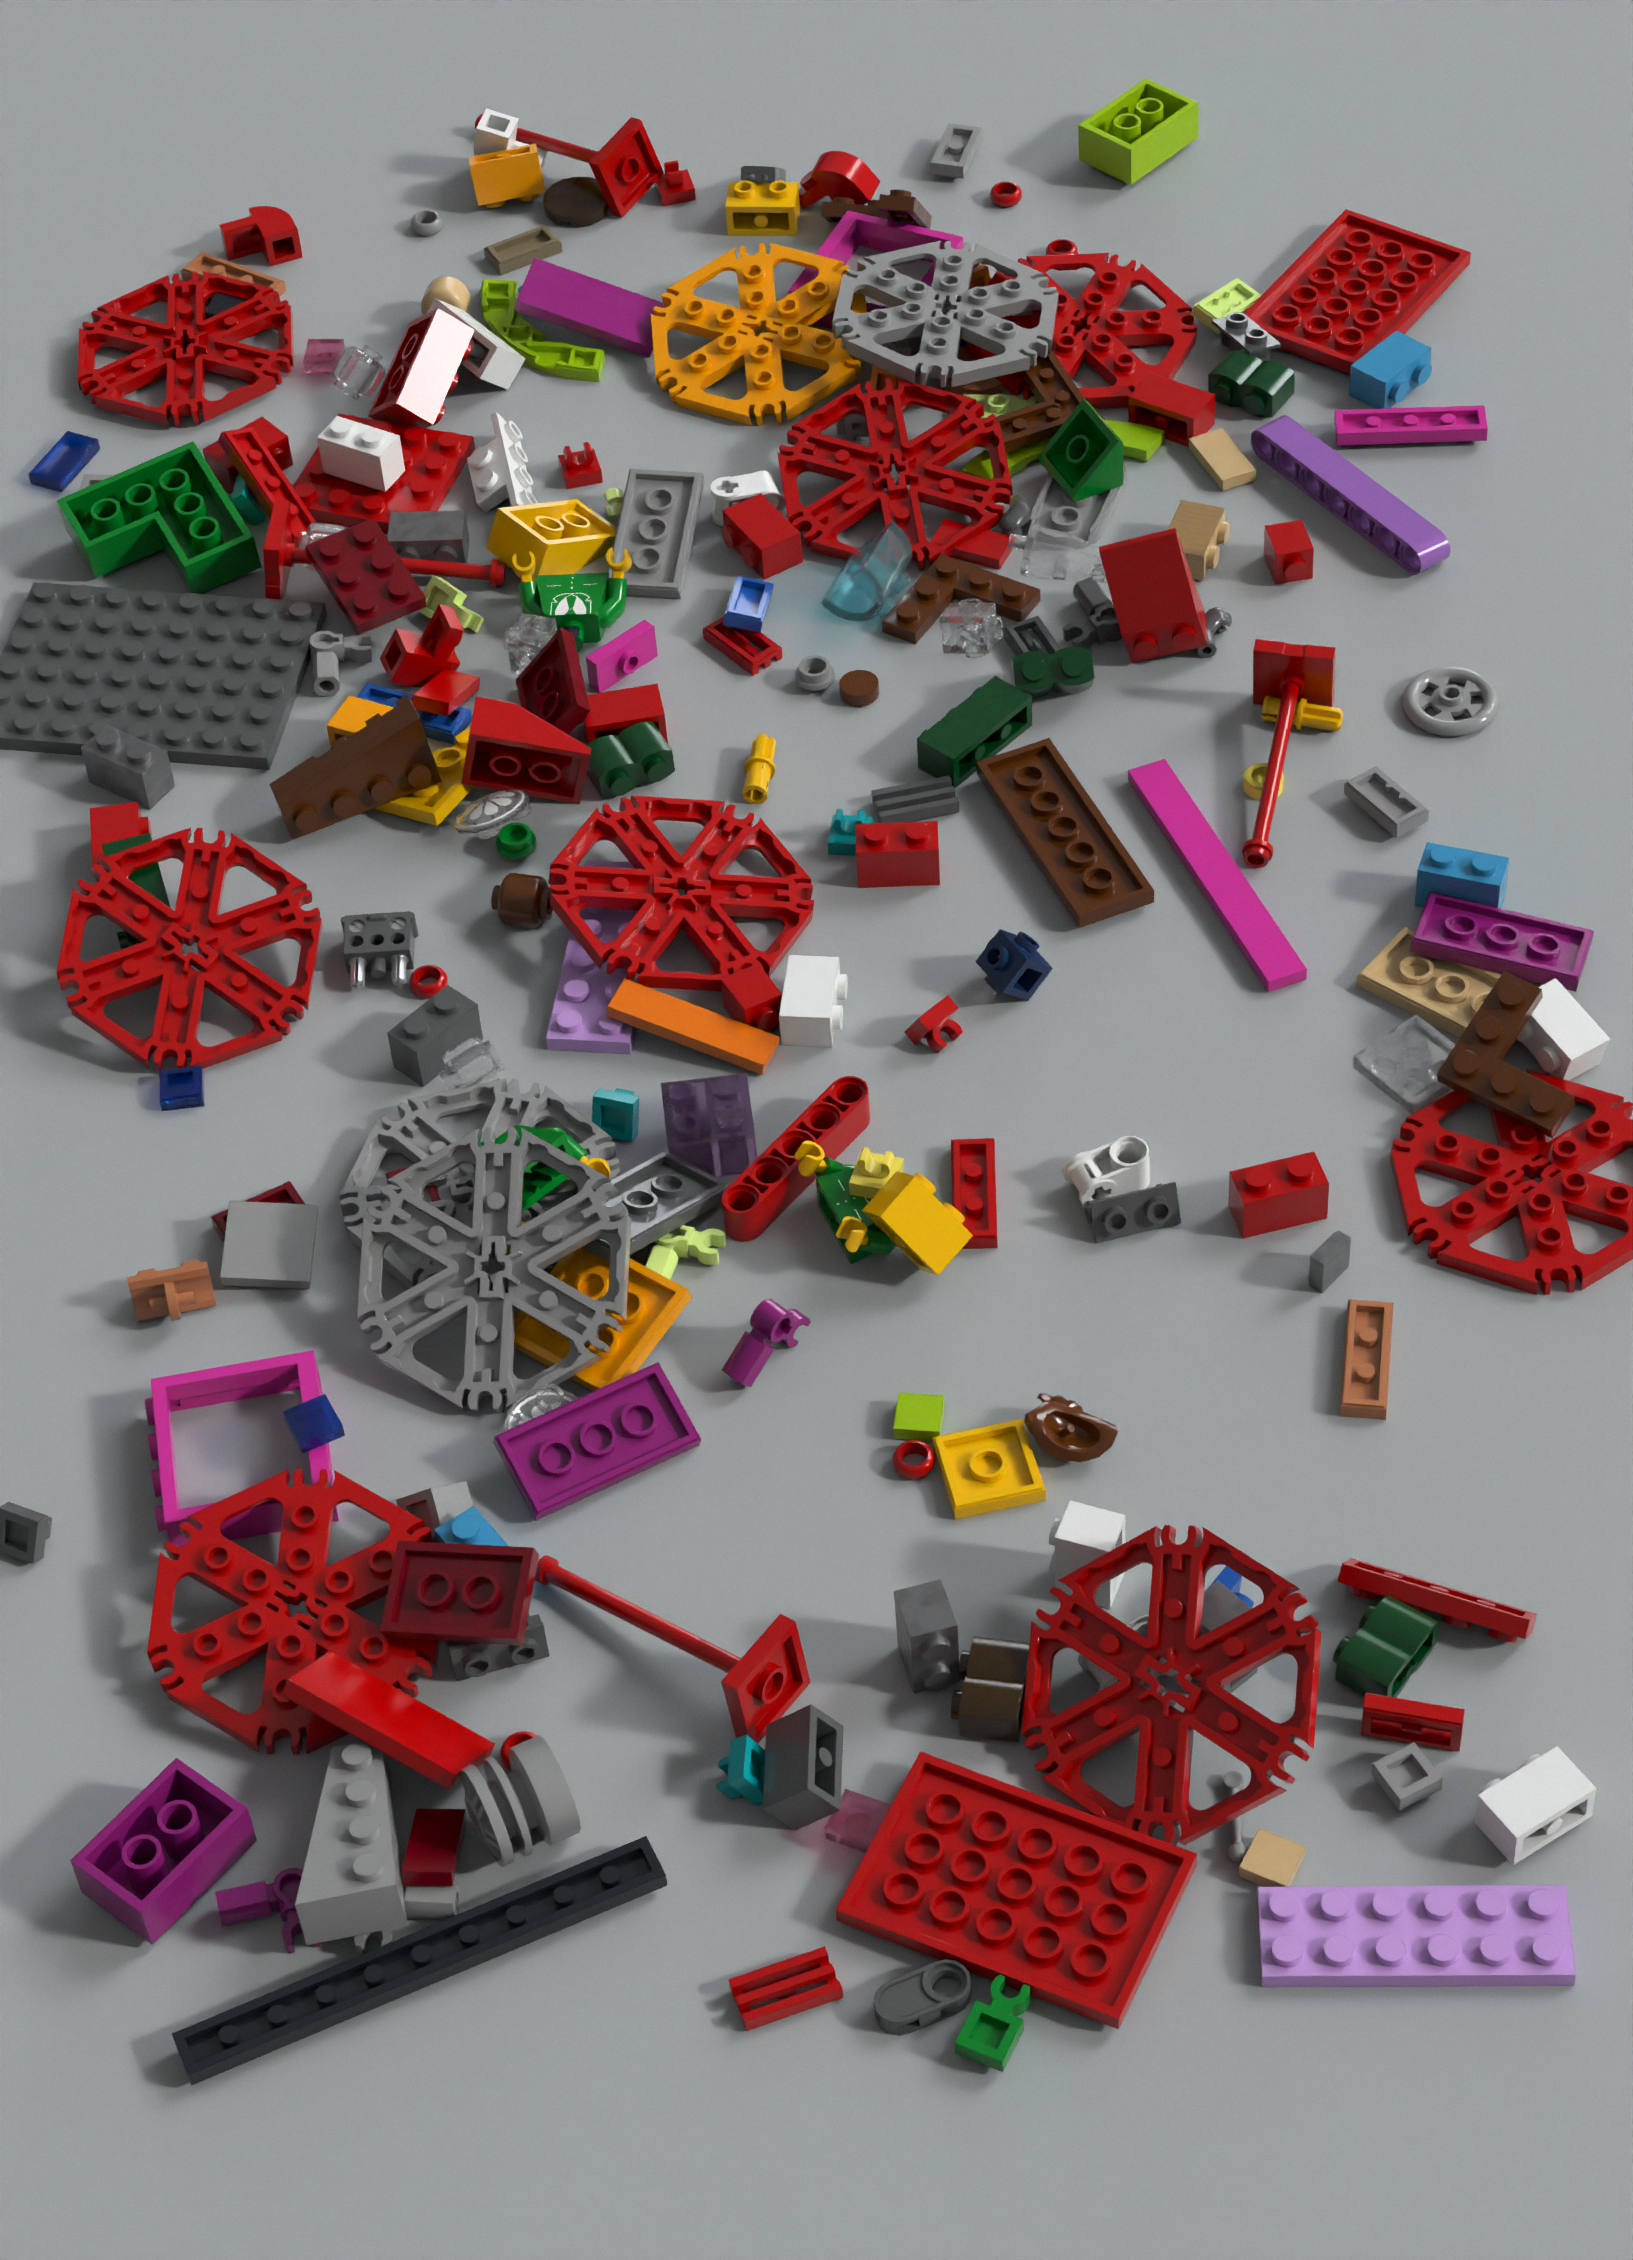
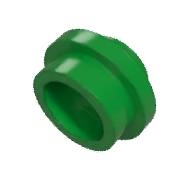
M518 822L502 827L496 839L498 853L507 859L518 860L525 858L534 852L537 845L535 834L527 825Z

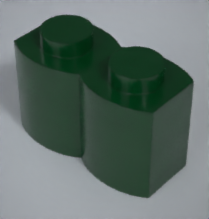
M1241 350L1230 351L1208 374V392L1215 394L1216 402L1230 407L1241 406L1247 412L1258 417H1273L1294 394L1295 372L1279 362L1261 361L1253 354L1250 355L1248 352Z
M1074 646L1060 649L1053 654L1043 651H1029L1019 654L1012 659L1011 663L1012 685L1028 693L1032 698L1045 696L1052 691L1061 694L1083 692L1092 687L1095 678L1092 651L1084 647Z
M651 721L634 724L621 731L618 735L603 736L586 744V746L591 748L586 774L603 799L624 795L638 785H647L661 781L675 771L672 750L654 722Z
M1390 1595L1383 1598L1377 1606L1370 1604L1360 1619L1359 1630L1352 1638L1345 1636L1335 1650L1333 1662L1337 1663L1335 1680L1365 1696V1693L1397 1698L1410 1676L1419 1669L1437 1642L1439 1622Z

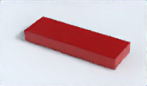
M994 1138L951 1140L952 1206L965 1217L962 1225L973 1235L962 1249L998 1248Z

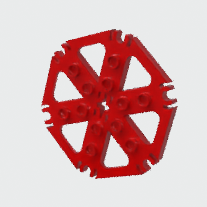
M1109 253L1026 256V260L1020 258L1018 259L1019 263L1044 273V277L1049 278L1048 288L1056 287V293L1059 292L1051 350L1070 378H1073L1085 360L1112 385L1110 387L1078 388L1086 401L1094 409L1128 407V397L1150 372L1173 380L1196 344L1197 325H1193L1194 316L1191 315L1192 308L1142 263L1135 271V260H1131L1127 266H1119V255L1115 254L1109 259ZM1084 267L1090 268L1095 272L1077 301L1046 274L1050 269L1064 271L1078 270ZM996 271L987 286L1002 283L1009 279H1016V277ZM1140 284L1148 288L1166 305L1159 310L1117 311L1130 289ZM1032 310L1035 315H1010L1002 317V319L1014 322L1022 328L1032 329L1039 325L1041 310ZM966 341L967 353L975 360L996 356V354ZM1172 344L1167 355L1158 365L1145 364L1126 347ZM1019 372L995 377L1017 398L1023 391V400H1028L1030 396H1034Z
M192 272V278L188 281H180L179 274H174L172 277L173 283L171 284L168 275L97 307L98 311L91 313L93 323L83 322V329L79 328L77 380L84 396L89 394L91 403L93 405L96 404L97 408L169 426L168 420L170 416H172L175 426L180 425V419L183 416H192L194 424L199 423L200 413L203 414L204 422L276 389V385L282 383L281 372L290 373L291 366L294 367L293 314L288 301L284 300L281 302L279 293L277 291L274 292L273 288L203 272L201 281L197 272ZM215 293L247 300L205 319V302L210 297H213ZM158 302L168 303L167 324L130 316ZM266 329L278 331L279 348L277 350H267L239 343V341L255 336ZM186 344H189L188 348H186V354H184L183 349L186 347ZM110 346L134 352L102 368L95 369V353L102 347ZM205 370L250 382L249 386H242L227 393L220 400L208 401L205 398ZM167 376L166 400L160 407H149L140 402L123 399L126 394H130L140 387Z
M885 378L886 387L881 391L874 390L871 381H866V394L861 392L859 383L792 425V430L787 432L788 444L794 446L790 447L781 444L779 447L780 453L777 452L787 519L799 532L808 531L803 535L804 545L806 547L811 546V551L893 574L891 562L896 561L897 571L904 573V563L906 561H916L919 571L924 570L925 556L928 557L931 566L940 554L949 557L953 554L955 547L998 525L999 519L1004 515V506L996 503L1000 502L1010 505L1013 489L1000 422L996 423V416L991 414L985 419H980L984 416V405L977 403L976 399L918 383L914 384L900 378H896L897 390L893 389V382L890 378ZM919 405L950 415L908 442L903 416L905 407ZM858 413L863 415L866 420L870 447L824 435L821 432L847 415ZM993 437L999 444L993 446L989 438ZM974 447H983L989 452L993 478L987 480L947 469L944 466ZM891 464H894L895 471L899 474L898 485H895L894 478L890 474L892 471ZM810 471L847 481L809 506H803L800 503L797 477L803 472ZM919 502L965 514L971 518V522L957 533L940 542L947 544L941 546L931 543L925 536ZM881 507L887 539V546L884 550L872 552L838 541L837 536L839 533Z
M631 795L630 800L626 797L620 799V812L613 811L607 803L602 806V813L599 812L598 808L595 809L551 863L548 884H550V906L599 969L608 960L606 974L611 975L616 968L627 969L625 979L633 982L637 979L638 984L649 988L722 992L721 978L756 963H759L769 977L812 920L814 900H811L813 891L811 878L761 818L754 826V814L751 812L745 819L734 818L736 808L734 804L728 805L724 810L725 801ZM657 820L695 822L701 824L704 828L684 854L680 856L653 822ZM607 840L613 842L634 869L579 866L578 864L596 842ZM754 849L762 854L779 877L730 875L724 873L741 851ZM676 889H683L685 895H679ZM585 908L638 910L617 939L607 944L601 942L579 914ZM729 916L773 918L779 920L784 928L768 950L762 952L753 947ZM683 929L712 965L713 970L707 974L665 972L660 970L655 962L679 931Z
M190 827L99 859L100 865L93 864L91 866L92 875L99 879V882L88 884L84 880L79 879L77 884L80 893L74 888L72 890L56 971L61 991L68 988L78 989L77 993L66 997L67 1006L71 1009L73 1016L147 1068H149V1059L153 1052L156 1070L161 1071L162 1062L165 1058L174 1057L177 1059V1072L183 1073L187 1065L186 1058L191 1057L189 1070L190 1073L276 1043L282 1040V1034L288 1035L291 1032L290 1024L283 1020L282 1017L286 1014H292L302 1020L304 1017L302 1006L307 1011L309 1008L322 930V918H320L319 909L314 908L309 911L301 909L303 905L312 902V893L310 890H307V884L233 833H231V840L226 848L225 833L222 830H219L218 838L213 843H205L203 841V828L196 829L194 832V842L189 843L191 838ZM175 858L183 863L175 911L128 879L129 875L135 870L166 859ZM241 866L246 868L276 890V895L219 915L226 873L232 867ZM96 915L106 917L141 942L88 962H83L80 959L86 922L89 918ZM284 939H294L301 946L296 980L289 987L282 986L239 955ZM197 943L199 954L189 952L186 956L183 955V944L191 946ZM161 983L153 1032L149 1037L136 1038L104 1015L103 1009L108 1002ZM208 988L248 1016L254 1023L253 1029L248 1034L215 1046L207 1047L200 1044L197 1040L205 989Z
M1526 1068V1073L1573 1095L1575 1102L1591 1106L1595 1113L1551 1141L1546 1142L1545 1135L1536 1131L1533 1127L1524 1125L1488 1107L1498 1145L1445 1130L1439 1125L1438 1122L1441 1118L1474 1100L1456 1090L1451 1091L1406 1118L1405 1123H1402L1400 1127V1139L1408 1142L1394 1139L1390 1151V1162L1407 1235L1409 1236L1413 1233L1412 1242L1415 1245L1424 1240H1432L1428 1244L1427 1256L1430 1259L1437 1258L1436 1264L1537 1295V1280H1539L1541 1291L1544 1295H1550L1551 1281L1553 1280L1563 1281L1566 1284L1568 1293L1574 1292L1577 1277L1582 1291L1633 1259V1186L1589 1173L1625 1150L1633 1148V1120L1629 1119L1632 1116L1633 1103L1630 1101L1624 1102V1097ZM1419 1168L1474 1186L1441 1206L1431 1207L1424 1204L1420 1198L1414 1170ZM1524 1176H1527L1528 1178L1531 1179V1180H1528V1181H1526V1182L1523 1181V1180H1524ZM1536 1177L1540 1178L1538 1183L1532 1179ZM1566 1214L1627 1233L1596 1253L1583 1254L1574 1247ZM1517 1217L1527 1258L1521 1261H1512L1476 1250L1469 1244L1512 1218Z
M296 1469L293 1474L294 1486L288 1487L291 1477L289 1470H285L188 1516L190 1523L182 1522L179 1525L181 1535L189 1539V1542L184 1546H176L167 1541L164 1546L170 1558L165 1557L161 1552L159 1555L147 1655L154 1673L163 1668L173 1669L170 1675L159 1680L164 1693L167 1694L169 1700L259 1753V1743L263 1734L268 1754H274L275 1743L279 1738L289 1737L291 1738L293 1755H299L302 1750L303 1742L301 1736L307 1735L305 1749L307 1754L349 1734L282 1695L287 1679L317 1660L318 1652L326 1654L331 1651L413 1698H416L419 1692L417 1685L407 1680L408 1677L413 1673H421L425 1677L431 1678L433 1672L428 1661L437 1667L439 1641L386 1638L380 1632V1626L354 1612V1610L387 1595L397 1542H430L433 1539L429 1527H425V1522L422 1519L335 1470V1479L331 1488L326 1469L320 1470L319 1481L310 1486L304 1484L302 1469ZM267 1501H275L281 1504L283 1516L277 1567L225 1538L221 1534L223 1523ZM344 1502L352 1503L384 1521L390 1527L389 1534L384 1540L328 1566L333 1510L338 1504ZM186 1576H190L241 1606V1608L188 1633H178L171 1627L176 1585ZM302 1601H305L307 1612L310 1615L307 1613L305 1615L296 1613L293 1618L290 1617L289 1608L286 1604L298 1606ZM267 1653L262 1702L255 1712L250 1714L239 1713L202 1689V1683Z
M1164 1525L1162 1530L1155 1526L1059 1579V1582L1072 1590L1073 1593L1071 1595L1056 1587L1050 1589L1049 1592L1060 1600V1608L1057 1613L1052 1615L1039 1608L1036 1611L1037 1617L1050 1626L1049 1630H1044L1038 1624L1031 1621L1021 1735L1027 1737L1024 1742L1026 1748L1032 1751L1044 1745L1048 1748L1046 1758L1034 1765L1037 1771L1050 1773L1041 1777L1099 1818L1153 1837L1154 1829L1163 1825L1165 1828V1842L1177 1846L1178 1841L1186 1845L1286 1792L1287 1790L1277 1786L1271 1780V1776L1274 1775L1285 1783L1293 1784L1295 1778L1284 1770L1285 1759L1290 1755H1296L1307 1762L1310 1757L1306 1750L1294 1743L1295 1739L1305 1741L1314 1749L1322 1634L1316 1628L1318 1622L1313 1616H1307L1300 1621L1294 1620L1295 1610L1308 1602L1301 1593H1292L1300 1590L1298 1587L1202 1527V1539L1200 1529L1192 1525L1188 1527L1187 1540L1179 1545L1175 1543L1176 1529L1170 1525ZM1141 1563H1148L1153 1566L1147 1638L1101 1609L1096 1602V1592L1102 1584ZM1225 1565L1261 1588L1264 1596L1263 1603L1201 1636L1205 1577L1211 1567ZM1061 1649H1074L1120 1680L1057 1715L1050 1708L1053 1660ZM1280 1655H1292L1297 1661L1295 1711L1293 1716L1286 1722H1273L1222 1688V1686ZM1161 1657L1167 1660L1165 1664L1159 1662ZM1152 1670H1155L1162 1676L1167 1675L1169 1677H1173L1176 1672H1179L1176 1681L1181 1685L1180 1688L1190 1694L1187 1698L1181 1693H1174L1173 1691H1167L1163 1696L1165 1687L1160 1683V1679L1150 1674ZM1192 1678H1194L1197 1681H1199L1201 1685L1197 1687L1190 1681ZM1145 1682L1150 1685L1149 1689L1143 1687ZM1176 1703L1185 1708L1183 1713L1174 1707ZM1194 1730L1245 1763L1251 1771V1780L1246 1788L1205 1810L1193 1808L1189 1801ZM1139 1732L1134 1803L1130 1806L1122 1807L1085 1783L1081 1770L1083 1764L1089 1758Z

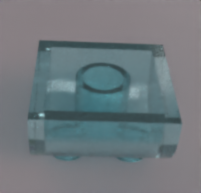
M892 521L848 558L821 601V604L834 615L849 621H868L877 615L880 618L885 617L897 602L890 596L891 593L898 594L911 579L905 570L912 559V547L903 530Z

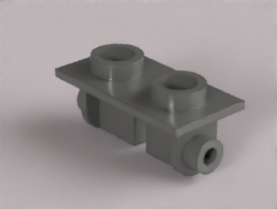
M1233 312L1226 317L1212 320V324L1221 331V343L1231 350L1245 351L1250 355L1253 354L1261 361H1270L1271 349L1281 347L1279 341L1244 313Z
M1175 1182L1163 1185L1160 1183L1156 1184L1155 1187L1105 1199H1094L1090 1202V1205L1085 1206L1087 1221L1093 1223L1096 1243L1181 1223Z
M528 1613L522 1646L446 1641L456 1682L471 1677H480L487 1673L515 1665L528 1664L534 1660L549 1656L544 1625L539 1614L530 1616Z

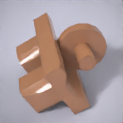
M196 1259L182 1262L180 1267L160 1271L151 1268L138 1271L135 1276L127 1277L137 1322L170 1315L172 1321L180 1320L182 1312L216 1306L207 1261L200 1262Z

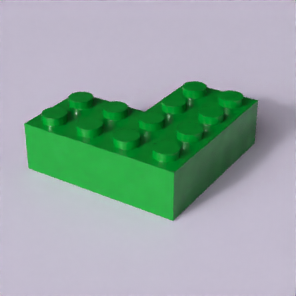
M194 441L57 500L66 530L95 579L162 549L167 553L190 593L202 594L262 567L253 535Z

